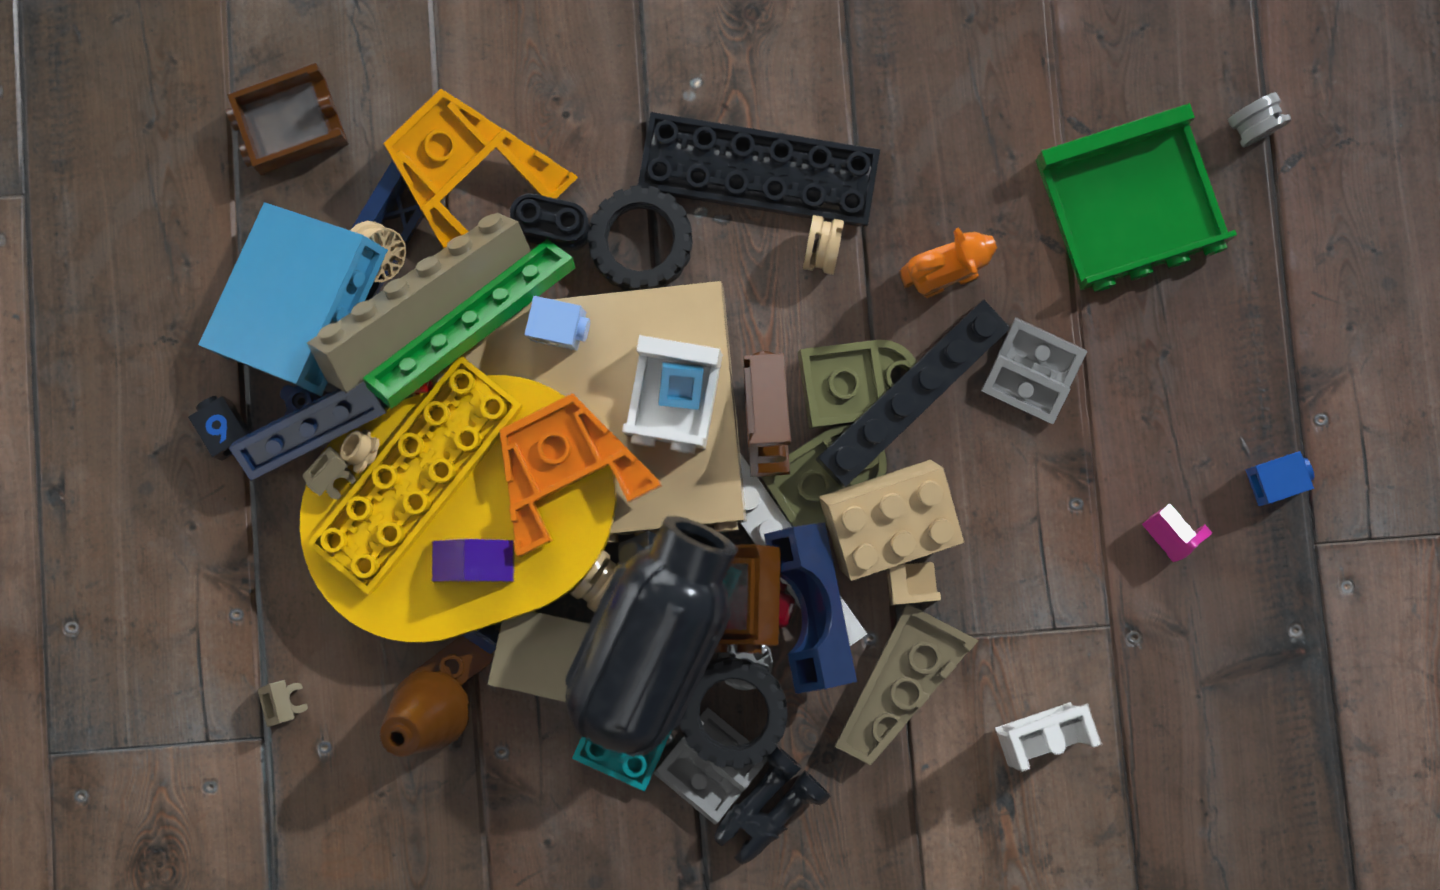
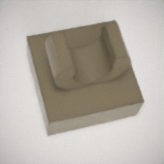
M330 445L302 475L307 486L316 494L321 496L326 490L330 497L337 500L340 499L341 494L333 487L334 481L341 477L347 479L351 484L356 481L352 472L346 468L347 464L341 458L340 453Z
M285 680L257 689L267 727L295 719L294 715L308 709L307 704L295 706L289 699L291 692L303 688L301 683H292L286 686Z

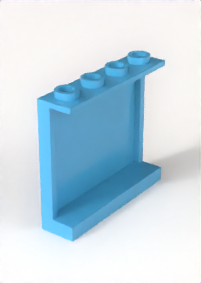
M264 202L198 345L226 359L230 358L322 396L328 382L307 342L316 337L323 327L336 323L351 313L355 305L366 300L388 250L362 234Z

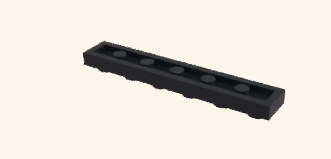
M984 299L980 301L815 460L841 488L846 487L1010 329L1009 325Z

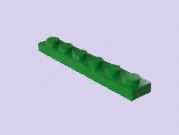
M546 239L364 376L363 380L366 388L391 409L526 307L533 301L534 296L539 297L575 269L573 257Z

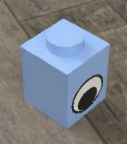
M534 296L525 336L534 342L578 351L580 341L585 342L587 339L590 318H586V311L580 305Z

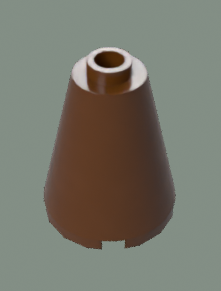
M417 671L405 678L393 694L380 730V740L383 747L392 755L404 757L443 748L455 742L461 736L469 721L468 696L460 683L447 673L440 671Z

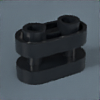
M528 193L516 198L511 205L510 218L519 222L527 242L541 244L548 239L560 249L567 251L579 250L588 242V231L590 229L588 217L585 210L576 203Z

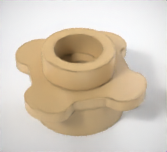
M366 429L361 432L353 431L344 440L340 451L341 458L345 460L347 465H353V471L356 473L363 472L366 466H369L375 460L378 453L380 441L376 437H370L371 432Z

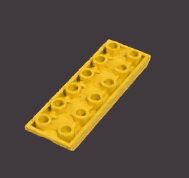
M460 356L307 544L367 595H370L380 586L500 438V429L513 422L523 405L466 358Z

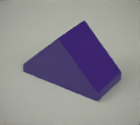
M489 539L433 541L432 581H514V541Z

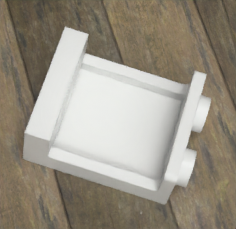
M639 335L637 346L639 354L627 424H623L622 432L627 436H632L631 443L636 445L655 447L656 441L671 443L670 450L687 454H695V448L706 449L723 356L721 350ZM663 362L703 366L704 372L699 410L658 406Z

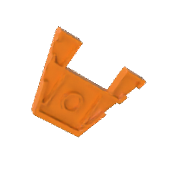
M573 393L500 429L505 477L508 482L510 498V517L513 522L515 538L514 549L517 557H522L553 541L535 503L609 465L629 503L662 487L661 482Z

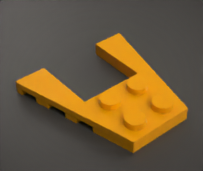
M439 89L383 143L443 249L447 247L450 240L469 231L440 201L495 148L539 195L557 199L578 178L571 171L566 170L543 153L533 149L443 89Z

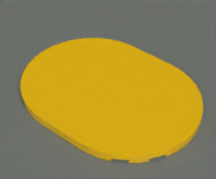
M486 375L523 405L512 423L565 397L554 389L533 380L508 375ZM430 391L404 399L392 409L389 407L385 414L333 439L329 445L340 453L342 444L353 431L361 432L366 429L371 432L370 437H376L380 441L378 456ZM501 437L380 586L370 595H367L307 544L369 466H366L363 472L356 473L353 471V465H347L346 468L352 472L356 481L351 484L342 477L334 481L333 487L341 494L339 500L330 497L326 490L319 496L306 484L300 510V537L304 558L314 582L326 600L347 620L365 631L391 640L403 642L441 641L538 610L562 598L574 589L598 561L610 537L617 506L616 477L609 465L535 503L553 541L522 557H517L514 549V581H432L433 541L451 539L515 541L513 522L510 517V498L508 482L505 477Z

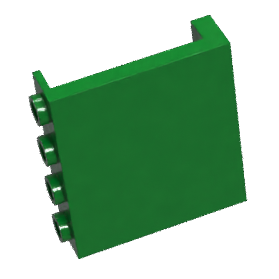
M1190 103L1042 150L1035 161L1080 290L1092 287L1094 292H1100L1117 285L1115 279L1127 275L1130 276L1131 281L1154 273L1152 267L1164 263L1170 269L1191 261L1189 255L1201 251L1204 252L1205 257L1220 253L1228 249L1226 243L1237 236L1236 230L1228 232L1192 133L1190 123L1195 116Z

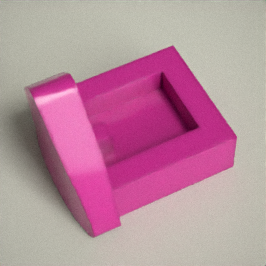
M1171 504L1151 515L1142 524L1167 553L1172 562L1187 557L1212 534L1205 524L1196 531H1193Z

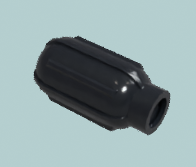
M666 516L653 544L636 553L627 563H621L616 567L565 678L567 686L565 699L568 713L576 732L581 737L587 738L592 743L606 750L635 757L650 753L664 741L671 730L678 727L731 618V611L728 606V593L723 585V580L737 553V549L726 537L699 522L679 516Z

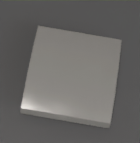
M1015 317L984 383L982 392L1054 424L1071 390L1070 386L1086 356L1087 350Z
M708 707L701 714L700 719L703 728L717 742L730 746L750 743ZM684 735L653 774L716 825L768 759L766 756L759 763L754 765L752 763L740 769L727 766L725 768L718 767L708 760L701 759L697 752L687 744Z

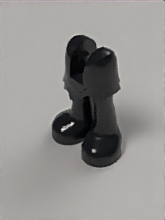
M778 745L771 754L767 755L769 769L764 777L741 803H736L732 810H729L717 827L714 835L715 841L721 847L729 839L733 838L741 827L751 836L749 840L743 843L742 848L734 856V859L741 865L756 858L771 842L779 839V835L788 829L783 825L800 808L808 803L822 805L831 797L830 793L811 774L804 770L769 813L759 812L774 794L802 768L796 760Z

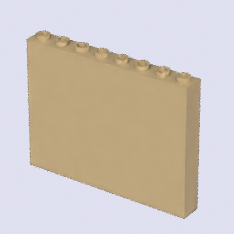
M721 281L552 299L580 305L586 311V318H590L587 339L585 342L580 341L578 351L534 342L525 336L532 305L531 302L462 355L485 375H508L533 380L554 389L565 397L573 393L661 482L662 487L629 503L616 479L617 506L607 544L618 543L619 535L634 534V536H637L646 531L657 535L666 516L684 517L705 526H714V530L717 532L738 530V523L747 522L725 295ZM639 335L721 350L723 356L706 449L695 448V454H687L670 450L671 443L656 441L655 447L636 445L631 443L632 436H627L622 432L623 424H627L639 354L637 346ZM454 362L433 377V387Z

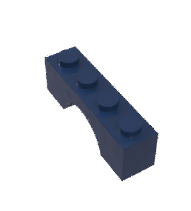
M825 522L795 526L764 534L766 546L781 547L780 578L785 580L795 592L802 613V629L799 640L788 653L795 694L857 682Z

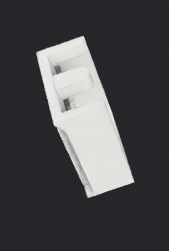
M1069 702L995 727L1008 766L1020 771L1030 769L1027 760L1049 752L1061 754L1067 746L1076 743L1091 745V747L1101 745L1087 704L1079 707Z

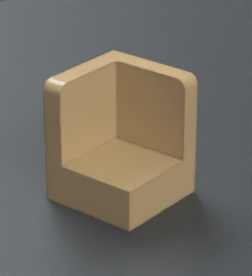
M903 563L886 569L890 606L941 600V594L937 592L934 563Z

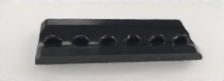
M650 112L638 185H641V188L648 189L649 186L660 189V192L668 193L675 197L812 219L813 215L822 216L824 221L827 222L838 219L843 220L845 225L862 227L868 226L880 149Z

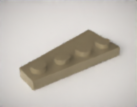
M906 604L834 747L871 765L979 640Z

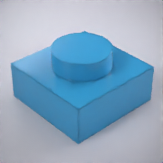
M663 362L658 406L699 410L704 372L703 366Z

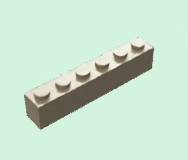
M497 212L485 216L475 228L464 235L450 240L447 247L434 256L419 261L415 269L402 278L387 283L384 290L370 300L358 303L352 308L351 313L336 323L323 327L318 335L308 341L307 344L326 381L346 393L364 381V376L528 254L531 250L519 222Z

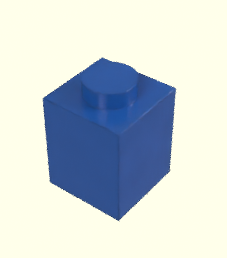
M1301 451L1245 469L1258 507L1314 489L1312 484L1314 480L1312 465L1307 458H1303Z

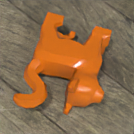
M958 227L954 230L955 242L916 255L899 270L904 287H911L914 284L921 295L929 298L943 292L945 287L958 281L961 285L978 279V271L989 264L997 250L996 241L993 236L978 232L963 233Z

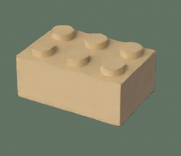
M927 460L819 496L840 571L851 581L964 543L944 469L932 460Z

